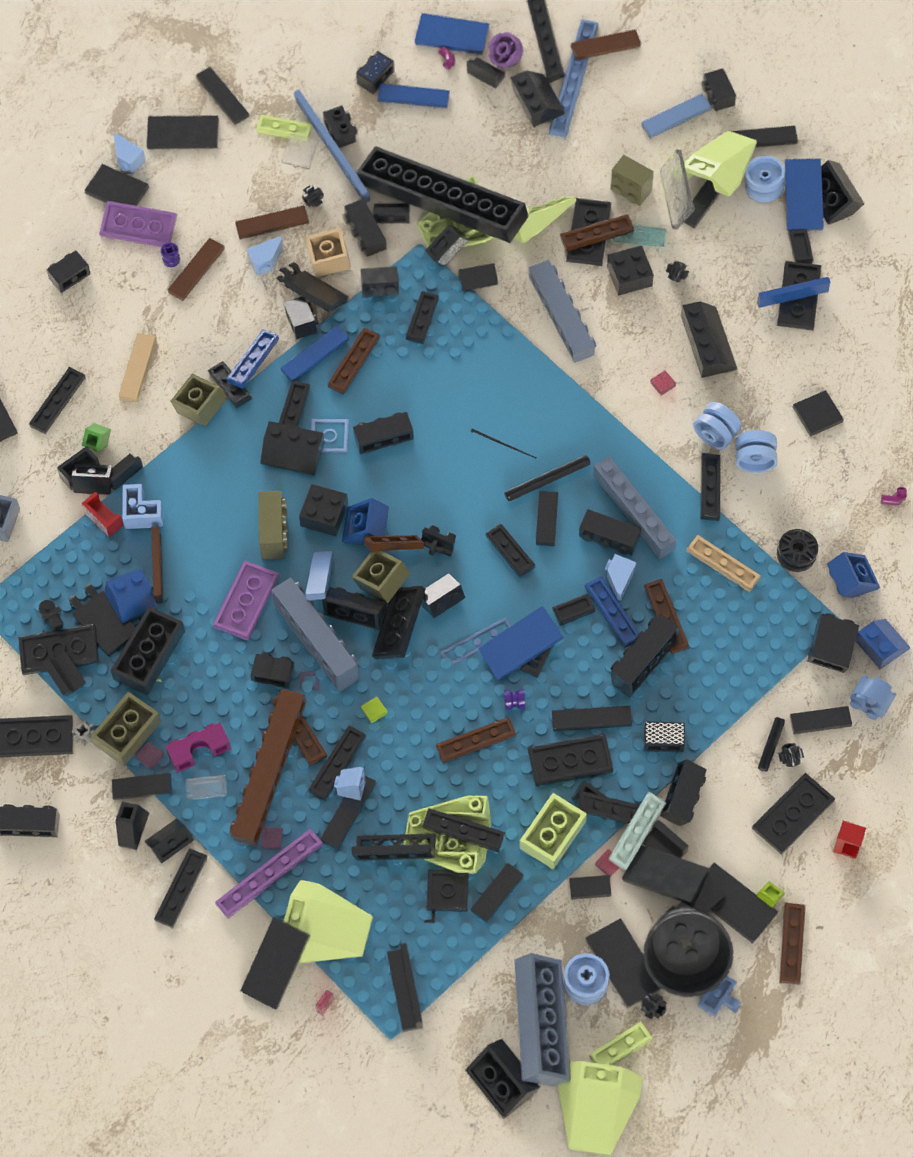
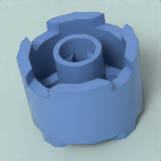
M863 675L850 696L851 701L849 704L854 709H860L865 712L868 718L877 720L878 717L885 716L896 697V693L890 691L891 685L878 677L870 679L868 675Z

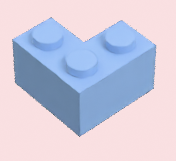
M142 484L123 485V522L125 529L151 528L153 526L163 527L161 500L144 501Z

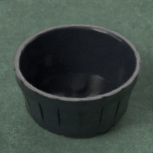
M694 907L675 908L663 914L650 929L644 944V963L651 979L666 992L676 996L680 995V997L701 996L717 988L727 977L733 963V945L724 926L712 915ZM689 937L692 945L684 948L683 943L680 941Z

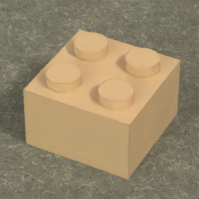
M341 228L306 237L317 278L351 269Z

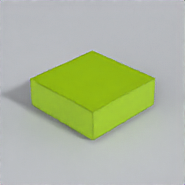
M377 696L361 706V710L371 724L388 714V711Z
M768 881L756 896L773 908L783 898L785 893Z

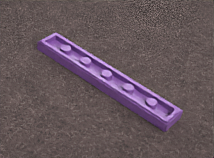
M310 828L215 902L216 906L229 919L322 847L323 842Z

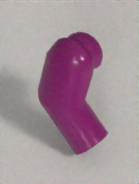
M442 47L439 50V54L445 58L443 67L450 70L455 65V56L448 49Z
M899 487L892 496L882 495L881 504L899 505L906 499L907 489Z

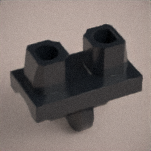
M431 525L429 528L424 527L421 540L424 542V546L429 548L430 555L433 556L437 551L451 557L454 551L456 535L449 532L444 536L440 534L438 527Z
M50 600L42 601L39 605V612L44 626L49 624L52 631L59 630L63 627V621L60 618L62 612L60 607H55V604Z

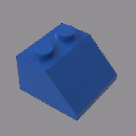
M370 498L347 507L342 542L364 544V537L385 536L389 506L374 498Z
M842 552L827 563L829 574L834 579L837 591L842 597L854 598L880 588L865 555Z
M141 568L106 581L104 594L122 624L143 616L148 607L157 610L150 583Z
M886 619L871 622L858 631L856 643L879 669H882L910 649V646Z

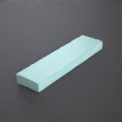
M648 792L608 860L621 869L627 870L666 802Z

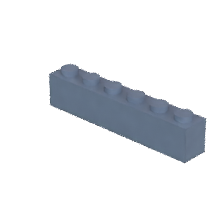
M549 260L529 267V279L573 362L576 363L594 356L596 342L593 337L590 338L586 323H582L578 308H574L571 295L566 293L563 280H559L556 267L552 266Z
M610 456L595 464L593 477L632 525L641 528L640 536L659 560L673 552L676 547L675 537Z

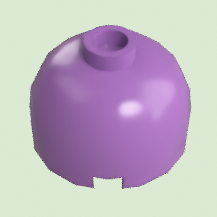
M498 33L489 44L490 55L488 54L490 61L496 66L502 68L513 67L520 62L523 56L522 42L512 33Z

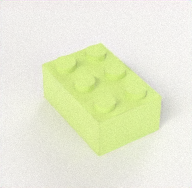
M552 793L521 838L520 849L554 870L586 823L587 814Z

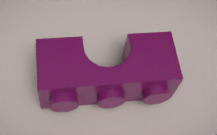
M220 722L209 724L205 729L199 732H191L187 737L181 740H173L166 746L176 773L195 766L192 754L199 747L209 749L213 757L231 750L230 742Z

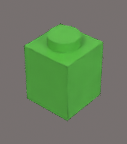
M95 423L85 428L82 446H88L89 449L98 452L108 446L111 429Z

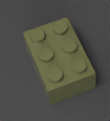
M281 491L258 492L259 546L262 560L285 559V552H288V509L286 498H282Z
M127 692L94 731L91 739L97 748L125 766L161 723V718L156 710L130 692Z

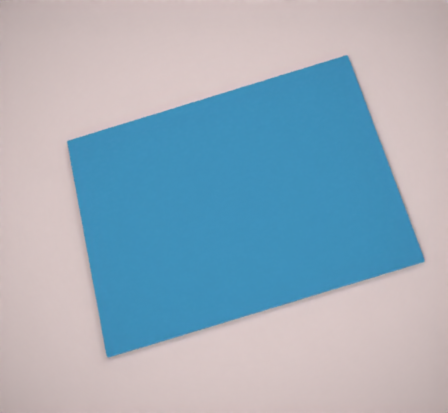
M422 244L416 245L391 266H397L399 295L362 297L361 290L316 327L317 333L303 337L246 384L245 388L250 393L252 400L236 408L228 398L206 427L197 423L101 501L115 515L119 514L123 522V485L142 484L144 501L161 500L163 527H159L162 545L163 603L156 604L158 611L182 621L185 628V633L158 677L162 682L156 681L147 696L113 680L111 669L125 645L110 657L98 645L99 663L77 666L86 684L69 696H63L48 671L37 673L83 722L86 720L89 725L93 723L96 726L93 731L99 727L127 692H130L159 713L161 723L125 766L136 777L162 773L171 774L172 794L155 795V797L176 819L186 826L188 831L238 883L242 882L310 828L319 839L322 837L344 797L338 796L337 789L334 788L327 800L324 801L309 793L308 789L348 726L366 734L365 740L346 769L364 768L365 776L375 780L376 785L339 850L323 843L322 847L254 900L272 918L277 917L284 921L290 896L300 880L324 886L373 916L362 957L316 961L315 963L389 1040H393L402 1032V1026L387 956L388 951L401 949L400 944L407 943L420 1012L422 1013L626 824L610 819L605 821L598 816L587 814L586 823L553 870L520 849L521 838L552 793L575 807L577 803L571 797L584 781L609 798L641 805L648 792L657 796L672 782L679 762L686 759L691 762L696 760L809 655L818 618L825 613L835 615L724 514L720 512L719 521L700 519V493L475 291H463L459 277L446 265L442 266L436 263L425 251L427 248ZM421 291L439 295V301L424 344L406 340V334ZM337 325L349 337V341L296 380L297 382L310 384V390L298 427L311 430L312 419H349L348 453L322 452L315 476L261 464L263 440L269 421L279 423L291 385V381L281 372V367ZM366 328L379 334V341L344 395L328 388L330 379L362 329ZM398 412H407L413 428V440L364 454L359 453L353 434L354 426L363 422H372L377 418H386ZM315 423V431L323 433L326 429H334L337 433L336 440L333 442L324 441L323 448H344L345 423ZM471 429L477 430V431H479V432H481V433H483V434H485V435H488V436H490V437H492V438H494V439H497V440H499V441H501V442H503V443H505V444H508V445H510V446H512V447H514V448H516V449H519V450H521V451H523V452H525V453H528V454H530V455L536 457L537 459H535V458H533V457H531V456H528V455H526V454H523V453H521V452H518V451H516V450H514V449H511V448H509V447H506V446H504V445H502V444H499V443H497V442H495V441H492V440H490V439H488V438H486V437H484V436H481V435H479V434H477V433H475V432L472 433V432H470V431H471ZM327 431L324 434V438L327 440H332L335 437V433L332 431ZM584 455H587L590 459V465L512 501H507L505 498V491ZM610 456L675 537V550L659 560L641 536L633 555H624L615 549L604 548L599 543L588 542L579 537V528L587 509L631 524L593 477L594 465ZM311 484L346 493L348 495V507L370 498H374L389 506L385 536L417 535L421 539L424 527L429 528L431 525L438 527L440 534L444 536L449 532L455 534L456 541L451 557L437 551L432 556L429 554V548L425 546L424 549L385 550L383 552L401 560L410 572V575L401 587L423 586L427 588L445 575L450 574L461 584L466 597L436 618H433L421 605L405 658L374 659L372 657L380 630L324 615L322 599L312 600L315 610H320L325 617L324 622L334 628L337 639L343 640L347 646L346 651L350 655L353 654L358 661L359 680L341 692L337 690L276 609L272 593L249 641L213 628V623L244 560L278 572L280 577L275 587L291 577L294 582H299L303 588L302 593L305 595L313 554L315 552L333 551L334 557L328 589L330 587H340L347 592H358L365 595V597L374 598V596L361 590L352 578L371 551L364 544L342 542L346 512L337 537L300 526L299 515ZM281 491L282 498H286L288 509V552H285V559L262 560L259 546L258 492ZM539 491L558 492L555 546L536 545ZM85 514L0 583V636L20 655L18 637L51 632L49 624L44 626L39 612V605L44 600H50L55 604V607H60L62 611L60 618L63 621V627L59 630L80 627L81 625L73 617L75 609L70 605L68 600L70 597L75 595L81 604L84 605L91 600L85 593L84 587L90 583L99 594L102 591L105 592L106 581L140 568L148 579L154 596L151 528L125 529V526H123L109 538ZM500 523L535 564V568L522 577L516 574L486 537V533ZM699 535L761 575V578L754 588L748 592L686 552L687 547ZM615 554L636 562V571L619 603L639 633L641 631L645 632L649 621L656 617L644 585L662 579L689 644V649L672 655L669 651L631 697H628L612 685L611 666L616 660L620 661L626 648L623 647L591 596L589 595L596 611L562 626L559 625L552 610L554 606L587 594L585 584L600 576L603 577L612 591L607 580V570H605L608 560H612ZM541 606L545 608L564 639L554 645L538 678L518 668L498 681L480 651L451 666V661L464 656L495 638L490 635L491 630H497L498 635L507 630L508 626L505 622L444 653L447 658H442L439 653L505 617L513 626ZM143 616L130 620V622L137 627ZM479 638L481 644L479 646L474 645V639ZM269 653L274 658L284 656L294 661L295 667L290 687L282 688L251 681L250 675L256 654ZM536 657L533 658V659H535V660H537V661H539V662L541 661V659H538V658H536ZM528 662V664H527L528 666H531V667H533V668H535V669H537V667H538V666L533 665V664H531V663H529V662ZM281 689L305 695L307 703L302 715L325 750L327 757L310 766L293 740L256 847L234 841L230 833V826L237 818V806L243 801V789L250 781V769L252 766H255L257 761L255 759L258 748L261 749L263 744L262 735L268 729L269 715L271 712H274L271 701L276 698L277 694L280 695ZM524 689L525 709H518L514 706L512 710H505L504 691L510 690L514 693L517 690ZM377 696L388 711V714L371 724L361 710V706ZM614 706L631 707L632 726L553 731L552 710ZM509 717L516 732V737L447 763H442L435 744ZM220 722L230 742L231 750L213 757L209 749L199 747L192 754L195 766L176 773L166 746L173 740H181L191 732H199L209 724ZM645 722L685 723L684 752L644 751ZM601 734L606 735L614 770L613 773L535 787L528 754L529 747ZM465 796H487L491 828L505 832V836L499 853L487 849L485 863L477 873H469L468 912L435 911V923H424V920H432V911H427L426 908L428 870L449 869L424 859L357 861L351 854L352 847L357 844V836L405 834L410 812ZM371 841L362 842V846H374ZM384 841L380 846L393 844L391 841ZM508 863L521 872L524 877L486 923L472 913L471 908Z

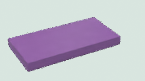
M107 201L99 235L101 237L162 247L172 240L177 213Z
M244 560L213 623V628L249 641L272 593L271 589L275 587L280 574Z

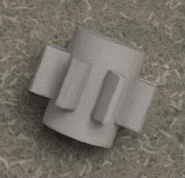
M86 720L81 724L76 723L77 727L72 731L76 735L74 740L77 743L81 741L83 746H86V743L89 742L93 743L91 735L94 733L93 730L96 726L93 723L89 725Z

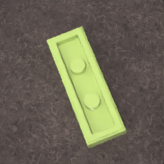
M266 115L260 116L257 126L258 133L308 142L312 131V124Z
M640 1021L589 1054V1057L594 1063L613 1066L650 1042L653 1038Z

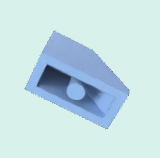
M116 133L114 141L118 166L122 171H127L133 175L146 161L144 150Z
M281 236L247 249L248 259L256 275L265 274L274 269L283 250Z
M615 554L612 560H608L605 570H607V580L618 602H621L636 571V562Z
M356 767L341 770L340 777L336 776L334 783L338 796L361 800L366 783L364 768Z

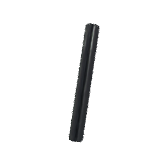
M584 455L505 491V498L507 501H512L590 465V459L587 455Z

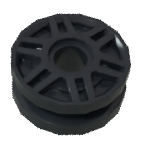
M793 529L784 533L780 538L776 555L779 563L784 568L793 572H802L812 567L816 561L819 546L816 538L810 532L803 529Z

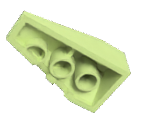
M566 196L546 202L545 206L529 207L530 211H527L529 217L513 240H520V242L531 240L530 237L540 233L575 203L576 197Z

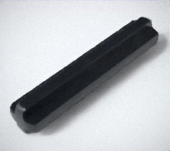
M776 717L758 765V769L767 772L785 724L783 718Z

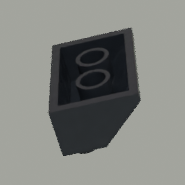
M526 70L510 77L513 91L533 127L565 114V110L545 74Z
M827 160L821 166L823 217L827 224L830 225L852 216L865 203L841 164Z
M269 421L264 435L260 463L315 476L325 444L324 433Z
M330 587L326 598L322 599L324 615L380 630L386 612V602L382 599L365 597V595L358 592H347L340 587Z
M503 1039L488 1044L465 1069L503 1119L527 1102L540 1089L538 1083L522 1080L521 1062Z

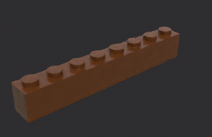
M281 689L280 695L277 694L275 698L274 712L270 713L268 729L262 735L263 744L261 749L258 748L255 759L257 761L255 766H252L250 769V781L243 789V801L238 804L236 810L237 818L230 826V833L234 841L257 847L307 703L304 694Z

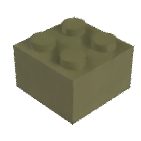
M623 154L612 168L610 190L617 195L625 197L629 202L641 206L652 192L654 171Z
M192 373L170 402L177 414L206 427L227 398L220 386Z
M371 551L352 578L361 590L388 603L408 578L410 572L401 560L383 551Z

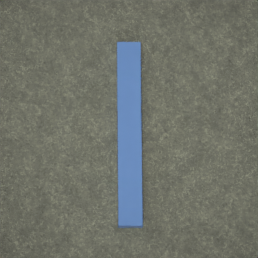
M581 19L575 42L595 38L598 22ZM572 52L558 99L565 110V114L552 120L549 135L567 137L589 58L576 60Z
M295 91L296 103L312 124L360 198H364L367 203L370 201L367 189L301 91Z

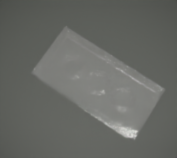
M676 149L659 170L671 227L678 230L694 211V205L682 150Z

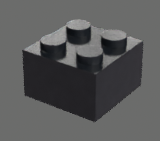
M642 245L607 255V268L618 296L653 286L654 274Z
M311 484L299 515L300 526L337 537L348 507V495Z

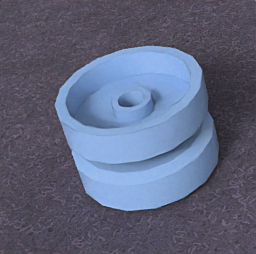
M761 156L750 161L745 172V189L748 196L757 202L763 203L778 199L784 192L785 169L783 164L771 156Z
M711 402L703 410V414L699 415L694 421L693 428L705 443L713 448L723 450L730 444L732 438L740 432L742 424L737 415L728 407L718 402Z
M752 430L739 434L736 437L737 467L751 473L766 472L777 466L776 436L763 430Z
M584 953L576 955L565 967L563 981L565 993L577 1004L591 1005L597 1003L607 992L609 981L608 967L601 958L594 954Z

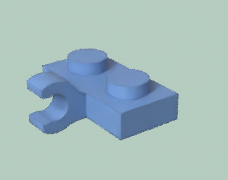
M727 976L717 988L703 995L698 1003V1007L713 1017H716L723 1005L737 1013L741 1002L729 996L737 985V981Z

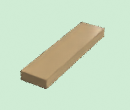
M137 333L119 392V399L133 402L138 401L156 341L155 336Z
M699 535L687 547L686 552L748 592L754 588L761 578V575Z

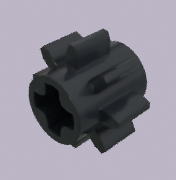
M309 185L303 189L302 199L308 207L315 206L317 208L323 203L321 199H323L324 194L318 186Z
M674 260L673 264L668 263L665 272L669 273V279L679 283L681 279H686L689 271L685 270L687 265L677 260Z
M795 743L783 745L781 747L782 752L778 753L780 762L786 764L787 767L799 765L801 763L800 758H804L802 748L796 746Z
M649 993L642 1001L641 1011L645 1012V1016L651 1020L653 1017L659 1019L666 1012L667 1002L663 1000V996L656 993L654 996Z

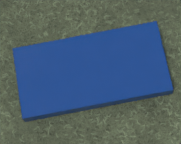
M421 13L415 44L435 48L445 47L448 50L483 55L489 23Z
M821 158L785 159L787 231L823 230Z
M541 606L479 647L478 650L497 680L500 681L564 639L545 608Z

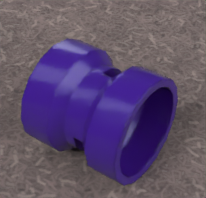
M171 242L164 244L161 247L164 265L167 267L177 266L180 263L177 245Z
M524 689L517 690L514 693L510 690L504 691L505 710H512L514 706L518 709H525Z

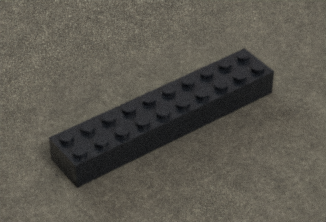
M377 146L372 149L356 172L363 185L369 189L508 243H511L529 217L524 202Z

